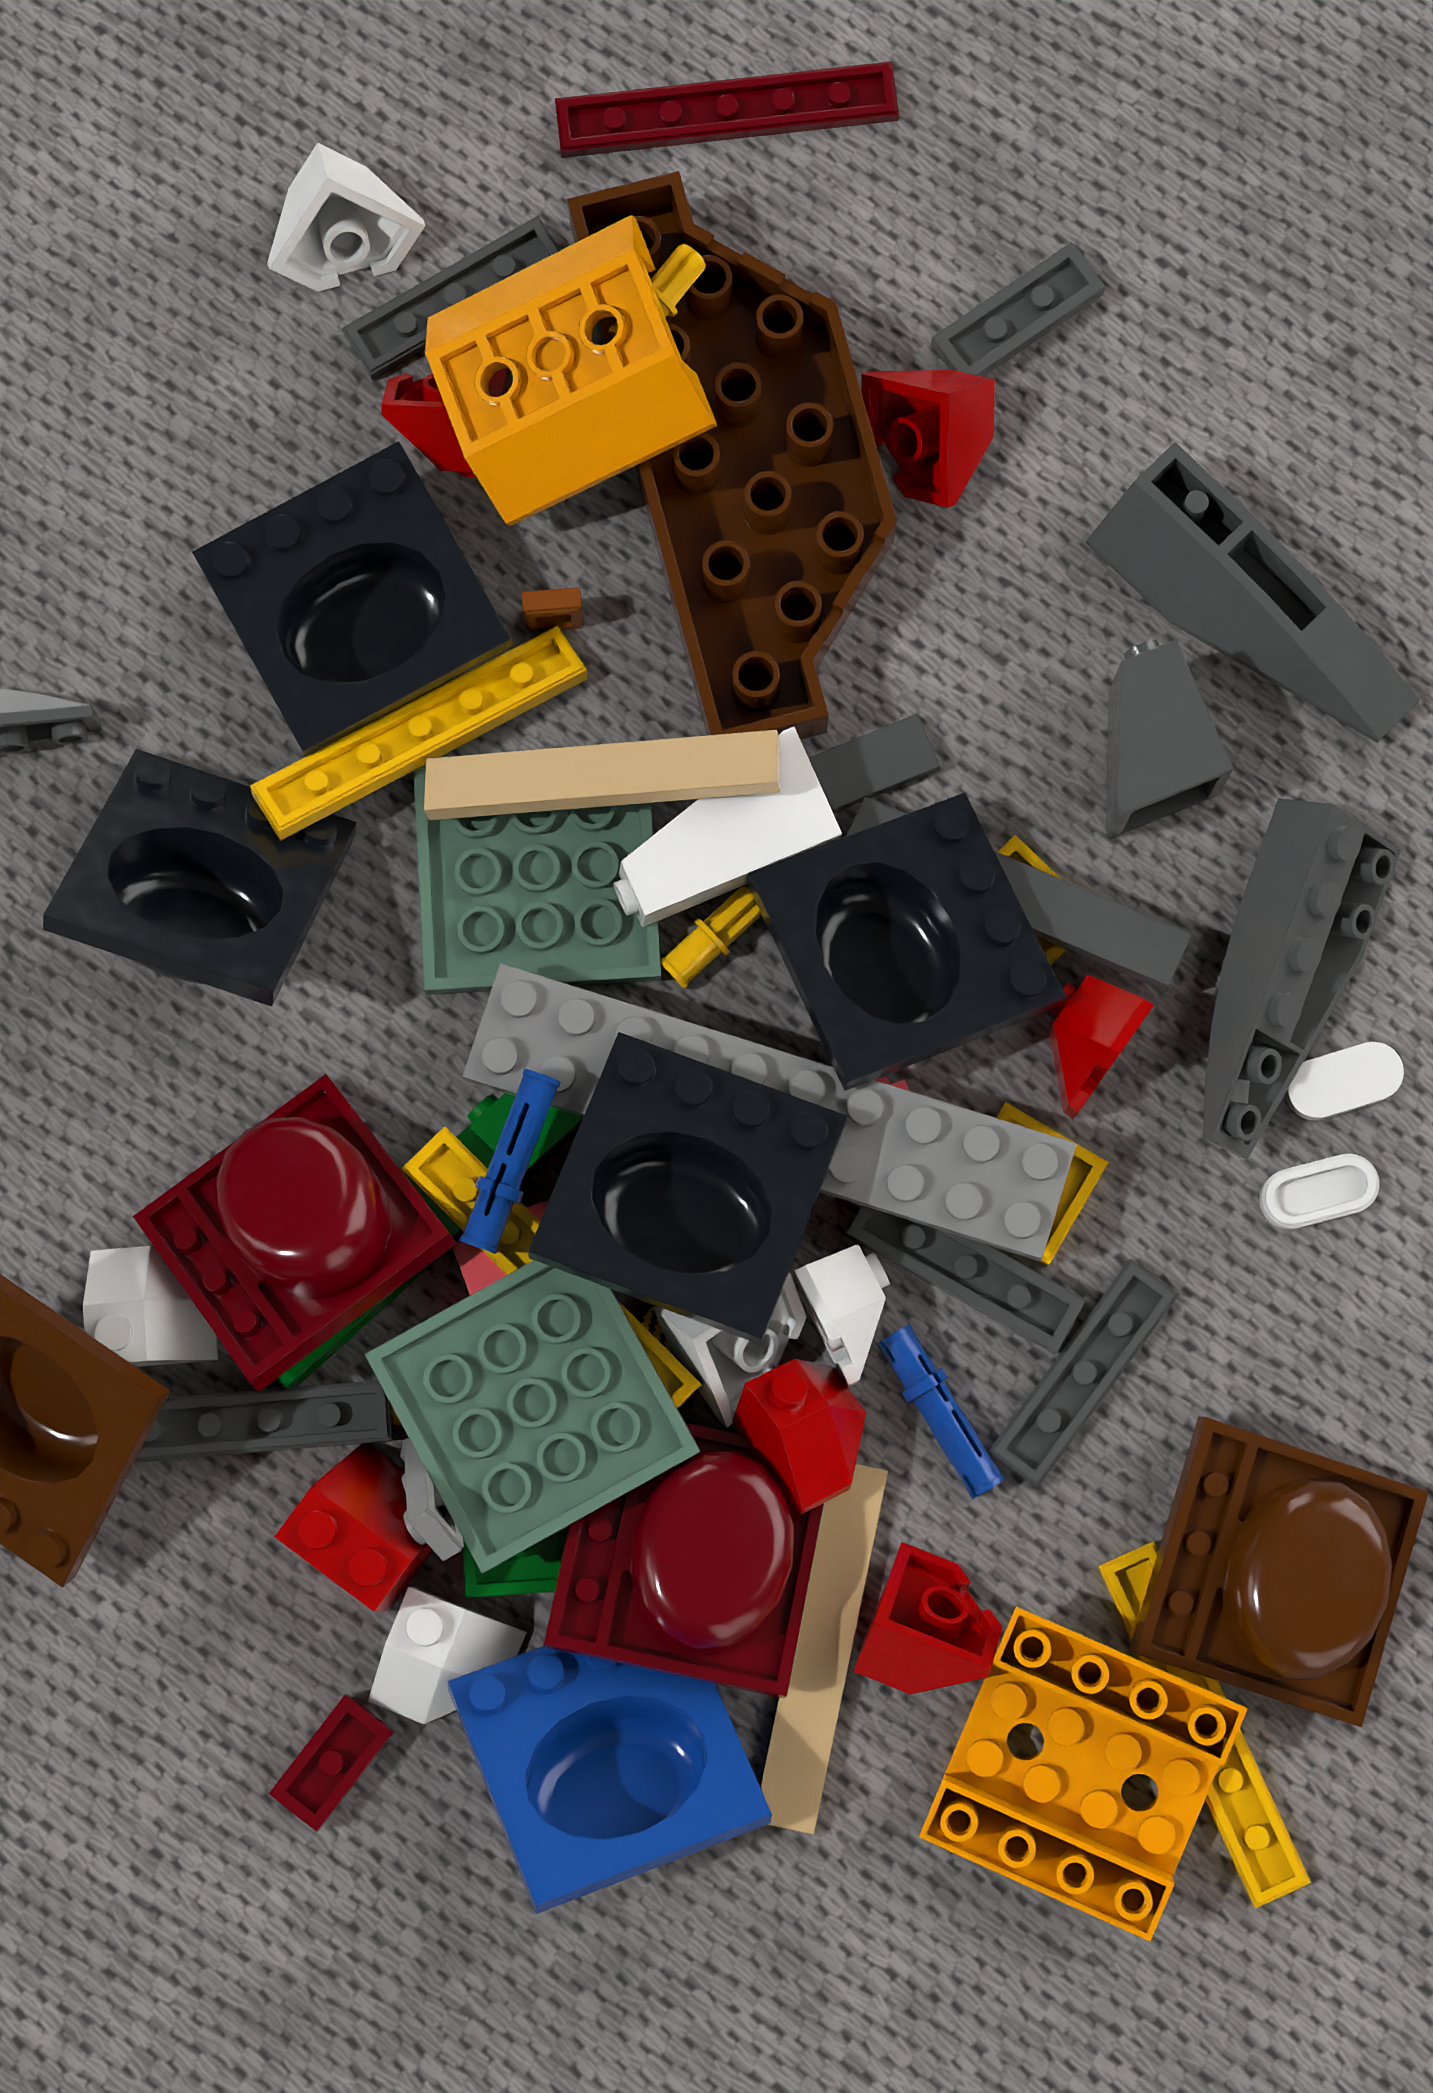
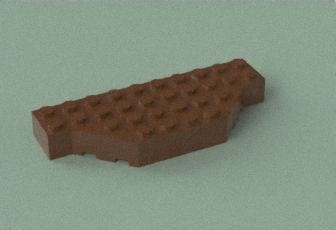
M679 171L568 198L570 227L575 243L633 215L637 220L656 269L648 273L650 280L674 250L682 244H686L696 250L706 264L705 270L675 305L678 311L674 317L667 315L666 321L682 361L698 375L717 426L635 466L706 734L708 736L777 730L779 735L784 730L795 727L801 740L827 733L829 714L816 670L894 542L897 523L837 304L816 291L812 294L786 280L784 273L746 252L741 255L714 240L713 234L695 225ZM605 317L596 323L602 345L609 343L613 339L608 329L616 323L617 319L615 317Z

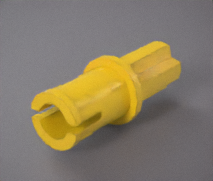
M686 244L679 245L651 279L665 318L667 315L674 317L678 311L675 305L706 267L702 256ZM617 321L608 329L609 334L613 338L618 329Z
M746 886L740 887L704 921L699 918L695 920L694 923L698 927L669 954L660 959L662 967L683 989L718 955L723 953L727 956L730 953L727 947L762 915L751 890Z

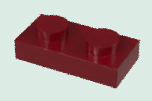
M345 1694L275 1784L269 1795L314 1831L318 1832L395 1731L352 1696Z

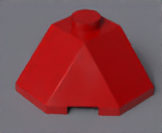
M508 368L498 370L491 377L488 385L491 397H500L507 393ZM405 373L388 379L381 403V415L440 471H452L464 477L476 478L463 455L434 375L430 374L425 378L413 381V376Z
M951 369L869 371L862 373L861 393L876 447L878 448L885 444L900 467L901 471L897 472L892 478L904 497L946 508L955 506L994 437L995 379Z
M1090 975L1085 977L1078 989L1068 982L1063 988L1066 995L1063 1006L1048 1011L1057 1017L1049 1030L1063 1113L1073 1120L1154 1006L1140 996Z
M795 1358L745 1382L732 1421L781 1487L799 1515L850 1490L866 1411L849 1388H847L832 1366Z
M901 1542L865 1635L853 1672L910 1695L987 1678L1003 1627L990 1609L981 1611L967 1591L971 1582L957 1563Z

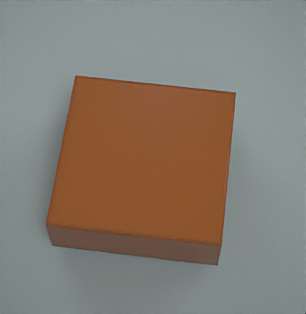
M580 587L521 592L526 630H529V632L548 631L555 626H558L560 630L579 629L584 625Z

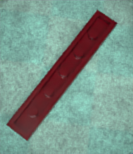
M892 61L555 98L561 158L893 122L899 119Z

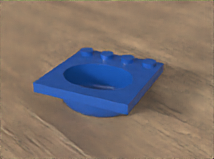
M543 1646L448 1681L449 1694L536 1914L771 1823L772 1813L718 1689L713 1683Z

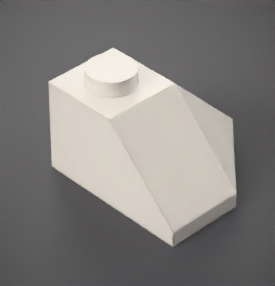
M317 143L288 188L267 262L268 267L317 292L341 286L338 275L371 266L373 277L396 271L424 229L425 222L366 166Z
M859 1244L795 1270L793 1276L795 1287L847 1388L857 1384L860 1380L886 1299L882 1288L890 1285L888 1277L875 1253L864 1256Z
M152 1246L91 1251L83 1301L84 1330L91 1337L135 1367L218 1360L217 1335L162 1257Z
M790 1272L761 1345L661 1307H654L671 1353L702 1384L697 1390L719 1421L726 1427L733 1424L732 1419L745 1382L778 1366L789 1338L798 1339L807 1318Z
M408 1587L385 1643L368 1702L422 1724L456 1711L448 1691V1681L518 1656L527 1632L417 1587Z

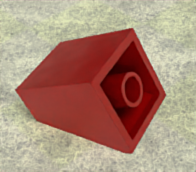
M369 1443L360 1444L313 1484L274 1536L373 1612L390 1611L434 1551L427 1543L421 1545L416 1542L405 1525L403 1514L407 1511L406 1491L402 1483V1475L405 1474V1470Z

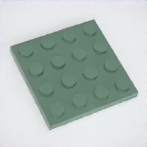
M426 765L414 770L423 981L426 995L491 991L500 963L572 986L662 981L658 921L642 927L636 912L627 916L614 888V882L621 880L619 876L621 861L653 836L651 803L428 820L424 812Z
M535 1260L364 1354L481 1573L487 1572L701 1452L613 1290Z

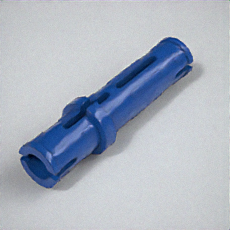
M525 1068L486 1176H479L475 1188L480 1189L464 1234L461 1235L459 1240L494 1254L498 1252L497 1247L514 1202L520 1204L524 1192L519 1189L539 1140L554 1095L561 1082L554 1078Z
M910 1323L878 1342L879 1349L882 1350L905 1388L901 1392L907 1403L913 1401L918 1411L924 1417L935 1439L962 1479L961 1481L969 1492L971 1499L980 1496L1005 1480L944 1382L948 1376L943 1368L936 1369L932 1360L921 1346Z

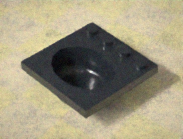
M399 441L192 551L305 757L513 646L510 635Z
M136 749L44 912L43 930L134 960L136 963L165 977L206 984L272 1007L354 840L357 822L331 814L280 841L252 796L249 786Z
M965 792L759 869L748 875L747 884L844 1091L1063 1006L1066 995Z
M618 1032L528 1250V1256L532 1260L761 1345L844 1131L848 1116Z

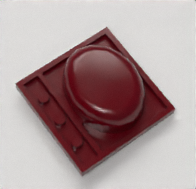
M327 1074L323 1075L256 1126L245 1130L237 1140L133 1216L240 1370L258 1392L457 1244Z
M685 1422L701 1451L700 1453L568 1526L543 1647L784 1699L788 1694L824 1503L799 1515L743 1435Z

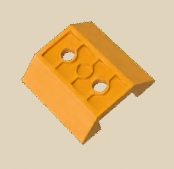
M633 215L428 317L425 354L461 450L469 466L508 526L529 518L717 426L697 373L682 361L648 275V273L656 269L637 220ZM605 317H615L618 329L614 338L604 345L594 344L592 332L596 323ZM501 369H510L513 375V382L508 392L500 397H491L488 385L493 374Z
M1016 1606L995 1652L989 1674L983 1680L945 1770L919 1838L1151 1942L1174 1887L1173 1875L1219 1765L1224 1767L1248 1708ZM1021 1723H1029L1041 1731L1044 1743L1037 1754L1031 1757H1020L1011 1750L1007 1738L1014 1726ZM1135 1774H1144L1155 1781L1158 1791L1152 1804L1143 1808H1135L1126 1803L1122 1797L1121 1789L1128 1777Z

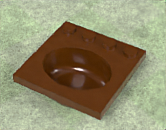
M1 1274L0 1544L63 1588L77 1575L170 1390L91 1337L83 1328L74 1325Z
M1198 1416L1129 1652L1362 1727L1429 1492L1209 1417Z

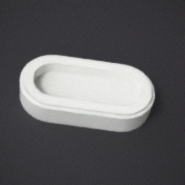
M1367 1042L1303 1062L1285 1093L1286 1101L1298 1116L1315 1121L1386 1100L1398 1090L1404 1076L1403 1064L1394 1049L1380 1042Z
M1342 1154L1278 1171L1268 1178L1260 1192V1207L1266 1219L1273 1225L1287 1230L1299 1229L1363 1211L1377 1197L1379 1177L1374 1166L1367 1159L1356 1154Z

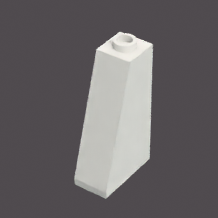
M795 727L784 730L779 734V793L698 799L621 861L619 870L621 880L614 882V888L627 916L636 912L641 926L645 927L746 885L749 873L841 838L842 832Z

